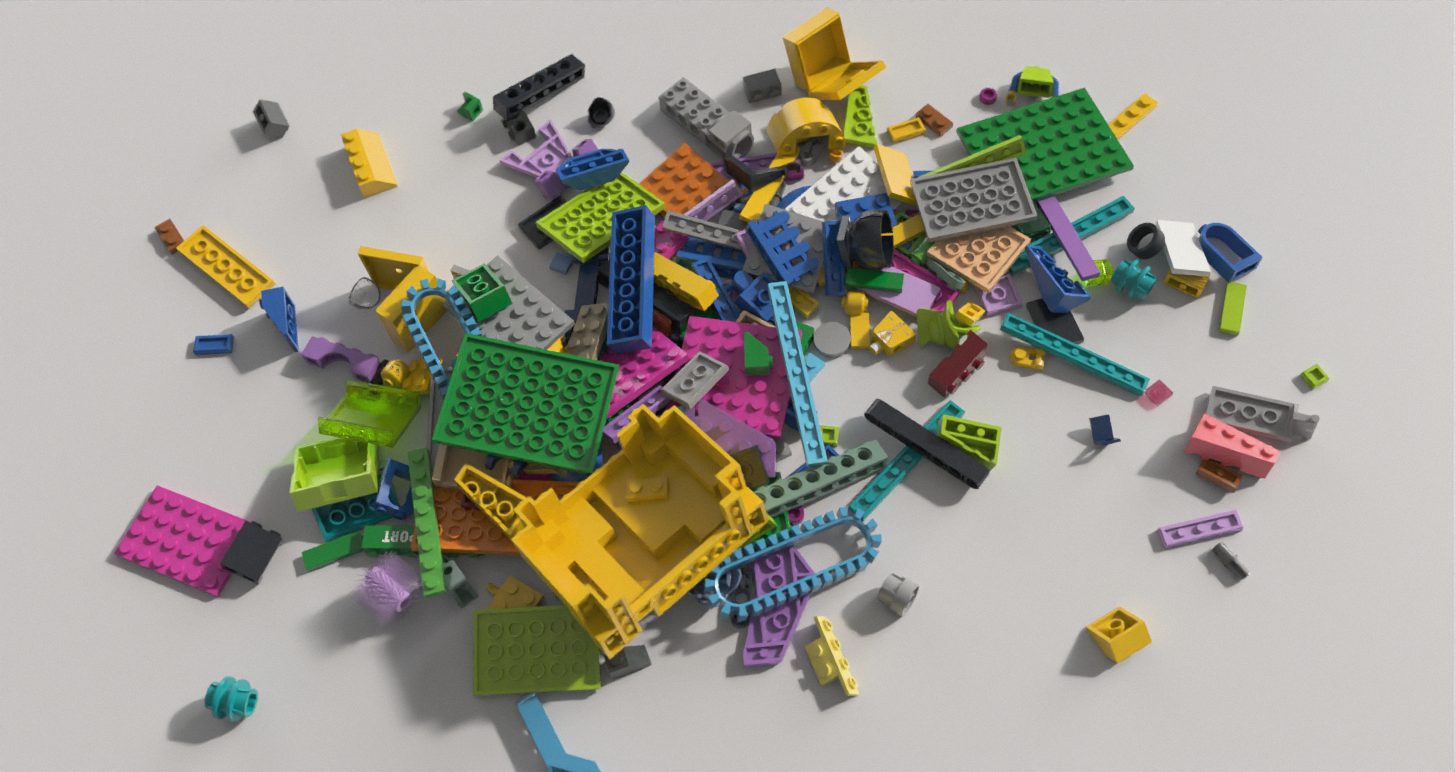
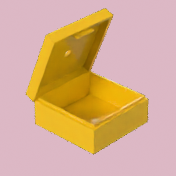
M828 7L782 37L795 85L807 91L806 93L809 98L841 100L886 69L883 60L851 62L840 13Z
M360 246L357 254L375 287L393 290L376 309V313L393 343L410 353L416 345L403 321L402 315L409 313H402V299L412 302V300L407 298L406 291L413 286L417 292H420L422 290L420 280L428 279L429 288H437V278L429 272L421 256ZM426 296L415 307V314L425 334L429 332L447 311L442 305L446 299L441 296Z

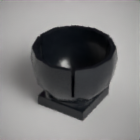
M875 209L863 212L852 222L850 215L842 216L836 241L845 269L852 268L853 262H857L867 269L883 270L891 267L894 255V235L881 236V234L893 233L888 211Z

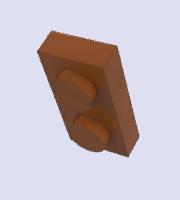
M926 104L916 113V118L919 117L923 124L940 137L953 127L952 121L929 104Z
M168 219L154 228L169 252L174 254L178 251L176 247L184 239L171 219Z
M1210 458L1209 460L1203 459L1195 473L1234 493L1242 478L1241 474L1220 465Z

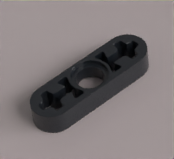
M740 568L742 575L745 574L748 579H745V588H741L740 580L738 588L732 592V603L743 604L736 601V596L740 593L747 595L746 602L751 601L753 579L752 573L746 568ZM750 608L746 609L748 614L746 621L737 622V619L734 618L737 617L738 611L731 610L730 618L734 627L741 629L748 625Z

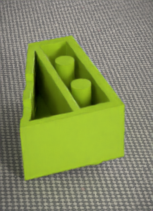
M943 415L937 424V436L983 464L989 471L997 465L1002 427Z

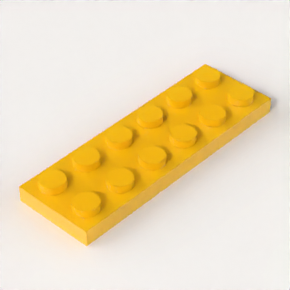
M204 225L176 247L179 253L247 308H250L261 298V291L271 289L275 285L274 280Z

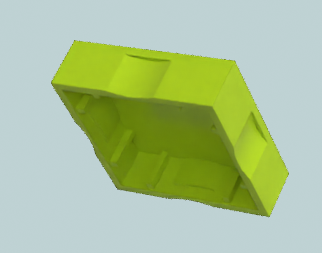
M372 429L344 435L332 440L295 447L294 473L291 477L290 495L298 512L378 492L379 446Z

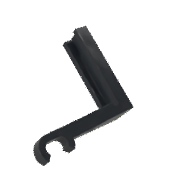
M730 153L723 155L724 171L751 192L782 176L788 177V172L791 170L800 172V164L796 162L754 172Z

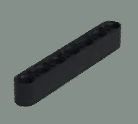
M875 399L864 413L865 418L869 422L973 489H979L990 474V471L983 464L881 399Z

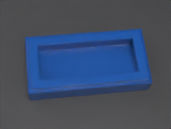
M232 334L196 336L193 353L195 355L232 353L234 336Z

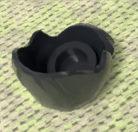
M603 97L595 98L588 108V123L592 128L608 125L615 115L612 103Z

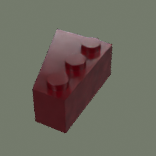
M969 330L966 334L967 339L962 345L958 343L954 347L956 351L948 358L945 357L929 374L928 385L944 398L949 394H954L959 388L958 385L961 382L965 383L968 381L972 372L975 369L978 371L985 363L984 357L988 343L972 330Z

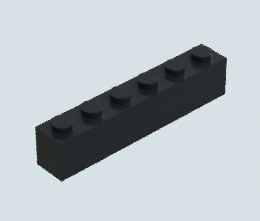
M610 259L597 268L598 282L608 289ZM653 283V308L672 320L671 329L681 334L687 329L689 316L695 317V309Z

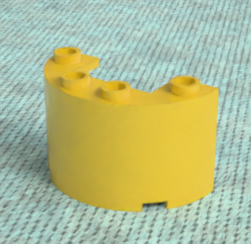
M799 98L784 104L778 113H774L768 123L767 133L777 155L795 154L796 139L829 135L828 149L846 147L845 137L830 108L818 99Z

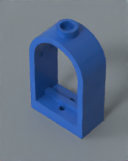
M1204 224L1198 230L1200 234L1198 239L1207 262L1228 283L1256 270L1263 258L1233 228L1226 224ZM1207 238H1217L1223 241L1242 260L1232 265Z

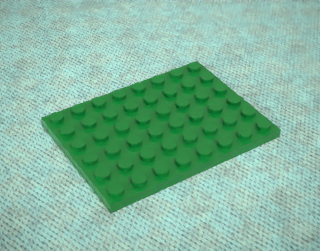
M1085 87L964 125L956 130L969 156L1020 135L1023 139L1026 154L1016 158L1032 202L1131 171L1134 167V164Z
M465 333L432 442L591 476L594 471L619 365Z

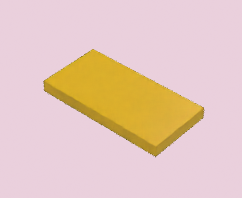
M876 144L873 149L888 197L917 206L910 186V179H913L906 155Z

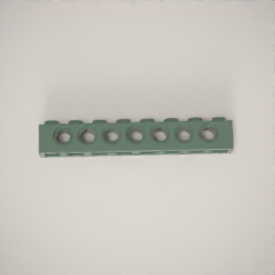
M876 439L871 442H864L855 449H848L841 455L828 458L826 464L810 466L801 472L797 471L790 477L778 479L773 484L760 487L753 493L763 501L766 513L773 518L883 470L887 466L888 456Z

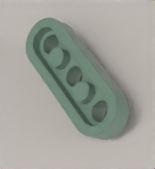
M927 258L925 262L927 269L937 273V278L947 282V286L953 290L963 288L966 282L960 276L932 258Z

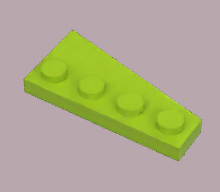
M861 85L848 94L843 135L846 143L874 148L877 144V139H875V128L872 122L873 116L870 111L868 88Z

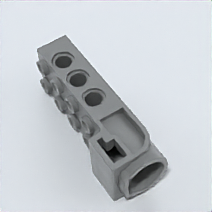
M684 77L658 96L662 112L723 158L724 154L730 153L736 159L745 157L751 150L754 143L751 122L735 110L730 113Z

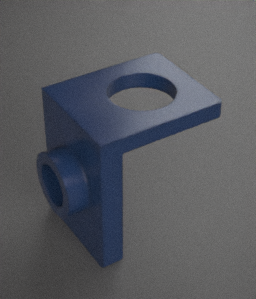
M1109 414L1089 418L1094 444L1104 446L1121 442L1120 438L1113 436Z

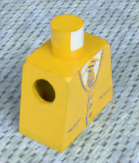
M890 311L873 330L872 341L874 343L869 346V350L873 355L883 351L887 356L891 357L915 344L916 333L893 311Z

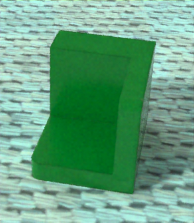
M464 91L462 95L465 102L457 112L473 122L483 111L480 99Z

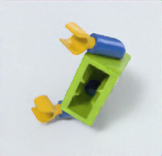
M1026 66L1023 72L1021 71L1013 76L1009 88L1010 93L1006 95V104L1009 99L1013 100V106L1016 104L1015 93L1045 98L1059 96V81L1051 75L1049 69L1039 66Z

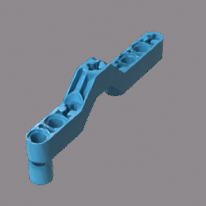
M535 692L515 702L550 772H601L595 761L566 753Z

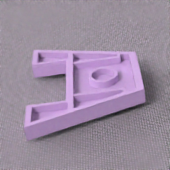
M550 119L538 130L539 134L547 139L539 148L525 159H522L511 150L499 161L501 165L538 178L545 171H554L556 173V168L560 167L568 158H572V155Z

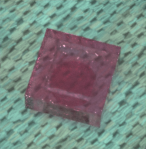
M1159 379L1147 388L1144 394L1158 407L1173 395V392Z

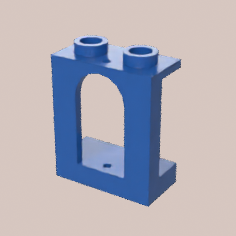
M388 458L380 464L379 470L383 472L378 485V492H376L374 501L369 503L368 506L375 508L374 510L378 513H388L393 515L395 519L404 520L412 516L414 512L411 484L406 501L402 506L393 505L388 496L394 476L411 482L409 465Z

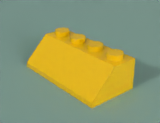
M354 129L340 134L364 198L398 187L378 133Z

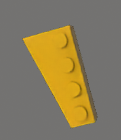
M656 252L654 253L653 283L678 297L684 303L703 311L719 296L715 290L716 286L710 280L702 278Z
M465 463L454 479L458 488L511 540L518 531L524 529L513 509L527 498Z

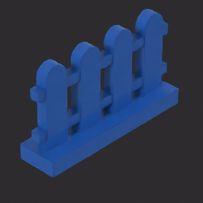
M775 211L773 216L765 221L759 219L757 223L755 220L748 222L745 231L777 282L787 281L789 289L793 280L797 283L800 281L799 277L809 272L811 275L816 273L815 269L819 265V260L816 257L808 259L806 253L809 250V244L807 242L798 243L796 238L800 233L799 229L795 226L788 228L786 225L790 219L789 213ZM778 227L782 228L783 231L775 236H772L770 231ZM791 242L793 247L785 251L781 250L780 246ZM800 257L803 262L792 267L790 262Z
M692 237L687 241L685 248H681L676 254V264L689 271H693L691 268L692 263L709 257L718 276L733 279L738 271L743 270L746 261L743 251ZM699 244L704 245L702 252L696 251ZM716 248L722 249L719 256L714 255ZM733 251L739 252L737 259L731 258Z

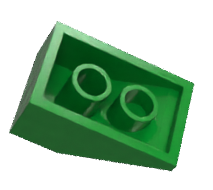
M485 263L452 280L453 285L459 290L460 296L463 297L467 307L478 322L488 319L491 315L505 310L509 305L513 304L504 284Z

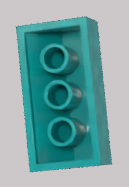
M382 474L378 475V485ZM392 482L388 497L393 505L400 506ZM376 493L312 508L325 541L362 529L365 525H373L390 519L393 515L378 513L374 510L375 508L368 506L369 503L374 501Z

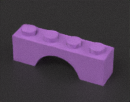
M584 139L572 149V154L575 157L598 150L592 139ZM545 171L533 181L545 199H555L561 195V191L564 188L570 187L563 184L554 171Z
M312 336L301 354L306 363L322 369L336 361L348 362L351 364V373L354 378L367 384L373 382L372 378L377 369L381 368V363L376 355L362 353L356 348H347L338 342H329V340L323 337L317 338Z

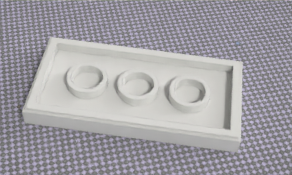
M1157 220L1155 225L1165 235L1163 249L1171 272L1173 274L1208 277L1211 271L1193 223Z

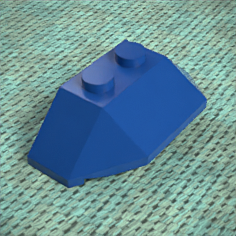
M598 149L568 158L560 167L556 168V173L563 184L583 191L615 181L628 165L629 159L623 149Z

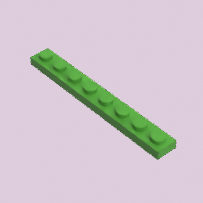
M425 447L409 451L408 461L423 595L425 598L446 594L430 455L428 448Z

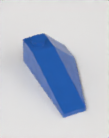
M1026 245L1025 251L1041 296L1051 312L1067 313L1092 298L1078 281L1073 282L1067 276L1069 273L1065 269L1062 270L1055 266L1056 261L1041 247Z

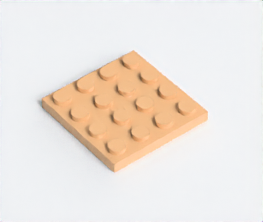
M1006 226L938 240L927 251V256L989 294L1025 250L1026 245L1030 244L1031 239L1012 227Z

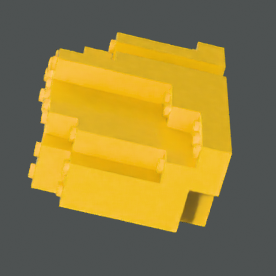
M644 404L634 409L627 416L630 424L623 427L616 434L622 446V450L612 456L602 467L596 469L585 481L580 482L569 494L564 495L560 501L555 491L550 488L542 493L537 500L534 501L529 496L513 509L524 527L523 530L518 531L511 539L520 555L568 607L573 617L589 633L594 643L609 659L642 632L638 622L653 610L658 617L661 616L768 522L764 503L746 486L740 465L675 405L666 410L659 418ZM667 476L668 498L637 502L627 501L626 480Z

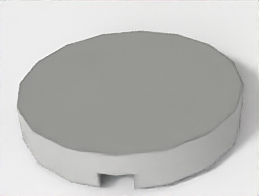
M827 322L820 325L814 333V346L823 356L838 357L846 353L850 347L851 334L843 324Z

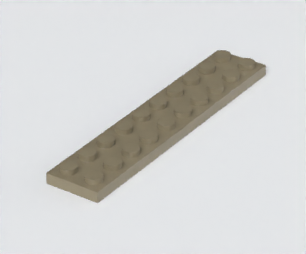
M608 303L584 305L581 307L565 354L593 360L598 359L607 333ZM528 463L523 471L527 474L558 473L559 469Z

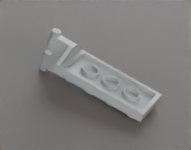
M1212 386L1206 410L1207 415L1239 431L1291 442L1293 435L1310 440L1320 420L1318 415L1311 416L1298 413V404Z

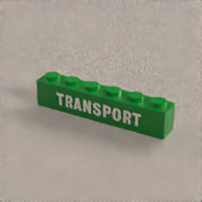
M364 526L361 548L367 556L377 558L380 555H389L391 557L390 555L392 554V558L394 556L399 557L400 555H407L412 558L419 557V551H412L411 549L415 526ZM441 552L442 555H447L450 558H458L459 555L478 558L479 555H485Z

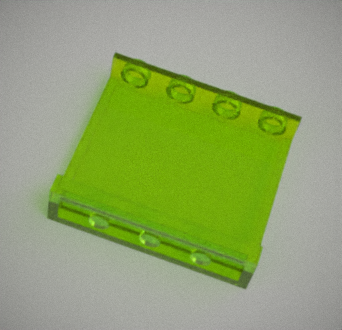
M348 380L345 383L346 394L327 418L318 416L319 434L394 448L421 410L420 393Z

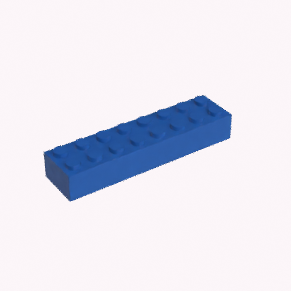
M646 205L612 212L607 345L616 354L652 348L655 216Z

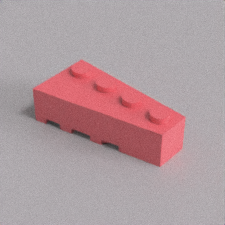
M1205 413L1183 452L1189 455L1192 452L1199 454L1200 458L1205 460L1211 458L1220 461V465L1226 467L1236 466L1239 471L1263 479L1266 478L1274 466L1280 453L1279 450Z

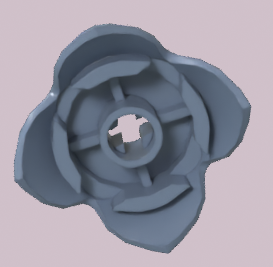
M738 567L725 572L718 580L719 591L725 599L740 583L742 573ZM706 575L687 594L695 597L702 606L710 608L707 604V599L709 596L714 595V591L704 593L705 579L712 578Z

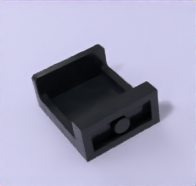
M245 521L220 564L221 568L259 585L263 578L262 575L278 547L282 545L283 538L280 537V533L274 530L267 531L262 529L263 526L255 521H251V523Z

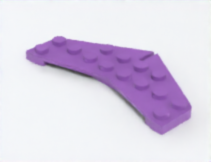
M703 399L698 401V416H696V404L691 409L683 405L679 406L683 407L685 415L728 455L757 445L768 477H776V444L773 439ZM619 442V452H620V451L622 450V446H621V444H620V442Z
M795 546L780 549L747 563L756 584L754 599L798 581L797 579H803L815 574ZM810 590L803 597L799 598L798 594L797 598L791 602H787L786 598L784 605L777 608L774 602L773 609L765 613L762 603H760L762 607L761 614L753 618L752 614L750 616L743 652L744 668L776 665L783 661L810 598Z

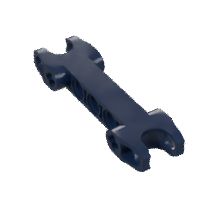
M610 246L584 263L572 255L573 263H580L574 310H565L564 313L574 323L577 321L582 306L597 303L599 286L597 268L610 259ZM574 326L565 333L566 344L569 343Z

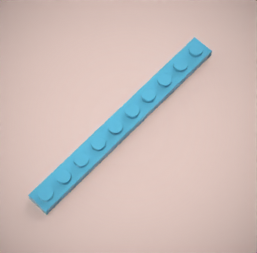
M787 281L768 283V294L806 465L808 467L826 464L828 460Z

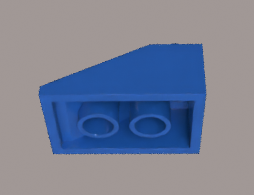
M284 287L261 291L262 298L259 299L261 309L266 311L267 318L272 320L295 352H299L294 302Z

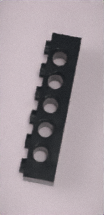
M570 54L494 95L493 110L507 121L584 78L585 64L573 54Z

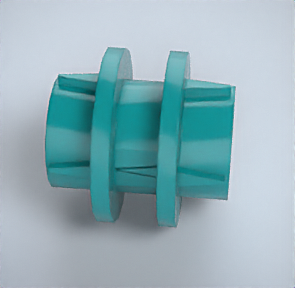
M1124 259L1113 273L1111 281L1117 286V293H1121L1126 289L1129 291L1127 297L1129 300L1137 297L1143 301L1154 287L1157 279L1150 273L1151 267L1147 266L1144 270L1139 269L1140 261L1137 259L1133 263Z
M231 676L224 677L220 682L215 681L211 683L205 695V707L212 710L213 717L220 720L227 717V720L230 722H237L243 716H251L258 701V692L255 689H251L249 681L240 679L236 682V679Z

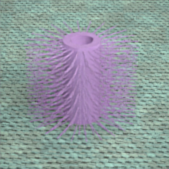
M397 559L392 562V564L395 563L394 565H396L394 566L396 568L395 571L392 569V564L389 565L388 563L386 565L385 563L380 567H375L374 563L373 569L367 575H362L366 576L363 578L366 584H361L363 589L357 590L359 592L357 596L363 590L366 592L360 603L363 607L366 604L371 605L366 609H374L375 614H381L384 610L387 617L390 615L391 620L393 619L392 615H395L397 611H402L403 614V610L410 603H417L411 602L413 598H421L413 596L416 594V590H414L416 587L415 584L413 586L412 584L418 578L414 579L413 582L412 580L410 581L414 575L412 574L406 581L407 578H405L404 574L409 568L401 566L400 570L402 569V571L400 572L402 575L400 576L398 574L400 565H397L399 561Z

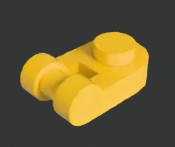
M1015 347L1011 350L1009 360L1017 367L1042 370L1044 368L1043 358L1046 351L1039 348ZM1029 357H1034L1035 360H1029Z

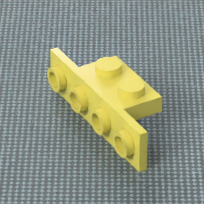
M815 616L814 621L821 637L804 647L820 685L825 686L839 678L847 696L859 695L857 682L849 672V664L840 651L841 645L834 637L831 622L826 617Z

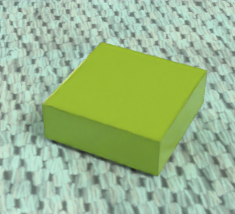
M1318 364L1300 374V377L1312 390L1328 382L1330 379Z
M820 425L824 446L829 444L831 447H837L839 427Z

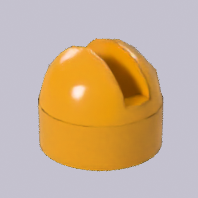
M838 148L830 149L828 154L829 161H833L835 164L839 163L843 156L842 150Z

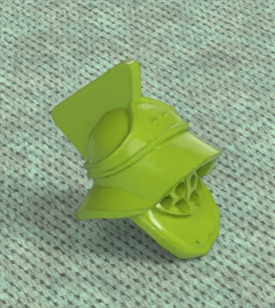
M951 300L946 302L943 311L925 308L917 309L918 340L921 347L931 340L934 343H938V345H947L956 351L954 347L960 343V338L963 335H966L969 330H972L974 333L981 330L979 325L970 327L958 323Z

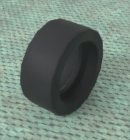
M1148 222L1135 227L1127 238L1128 250L1137 258L1144 260L1157 255L1165 243L1164 233L1156 225ZM1153 233L1150 243L1138 249L1140 241L1148 234Z

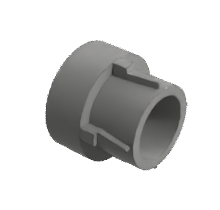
M892 573L883 582L877 598H879L878 601L886 605V608L903 617L913 604L920 586L903 576L899 577Z

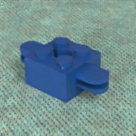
M738 271L733 277L731 284L741 294L734 303L742 311L745 310L775 325L767 285L768 283L776 282L765 272L753 280L745 271Z

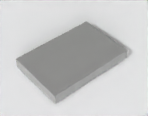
M699 351L661 389L662 394L691 409L729 371L728 365Z

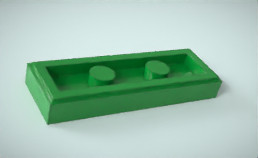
M850 268L847 272L846 287L902 293L904 273Z
M360 530L303 551L302 556L306 570L310 572L362 552L363 537Z

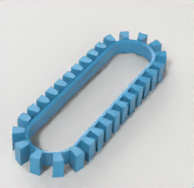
M437 278V288H429L428 279L420 280L422 289L420 292H417L413 286L406 291L407 298L412 300V302L402 299V313H409L402 316L444 400L450 381L415 314L417 303L426 296H441L450 303L465 333L482 336L479 328H476L474 318L471 317L463 297H459V290L454 285L446 292L445 280Z
M839 507L836 513L838 519L836 520L832 510L825 513L823 518L822 515L815 517L812 523L810 520L802 522L801 527H799V524L791 527L789 534L787 529L779 532L777 538L776 534L767 537L766 542L764 538L756 541L754 549L752 543L744 546L742 553L739 548L731 554V557L728 556L720 563L721 569L716 567L707 575L715 579H705L704 593L714 591V595L708 597L707 604L710 609H713L720 603L723 606L719 615L721 618L727 620L729 612L732 610L738 611L737 622L746 621L748 616L746 609L750 608L753 618L762 612L760 603H762L765 613L773 609L774 602L777 608L784 605L786 598L787 602H791L797 598L798 594L800 598L807 595L809 590L811 593L819 590L821 584L824 588L830 585L832 581L835 583L842 580L844 575L847 578L852 576L855 571L857 573L864 571L868 565L865 559L872 564L879 553L878 550L870 548H878L882 542L881 534L872 536L870 534L875 531L878 524L873 518L866 525L860 521L865 511L857 508L854 517H847L848 507ZM838 525H853L865 537L866 548L860 555L743 604L731 603L723 598L719 591L718 580L725 572Z

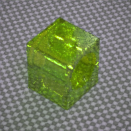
M1093 260L1100 271V277L1086 280V286L1109 285L1114 273V267L1110 265V260Z

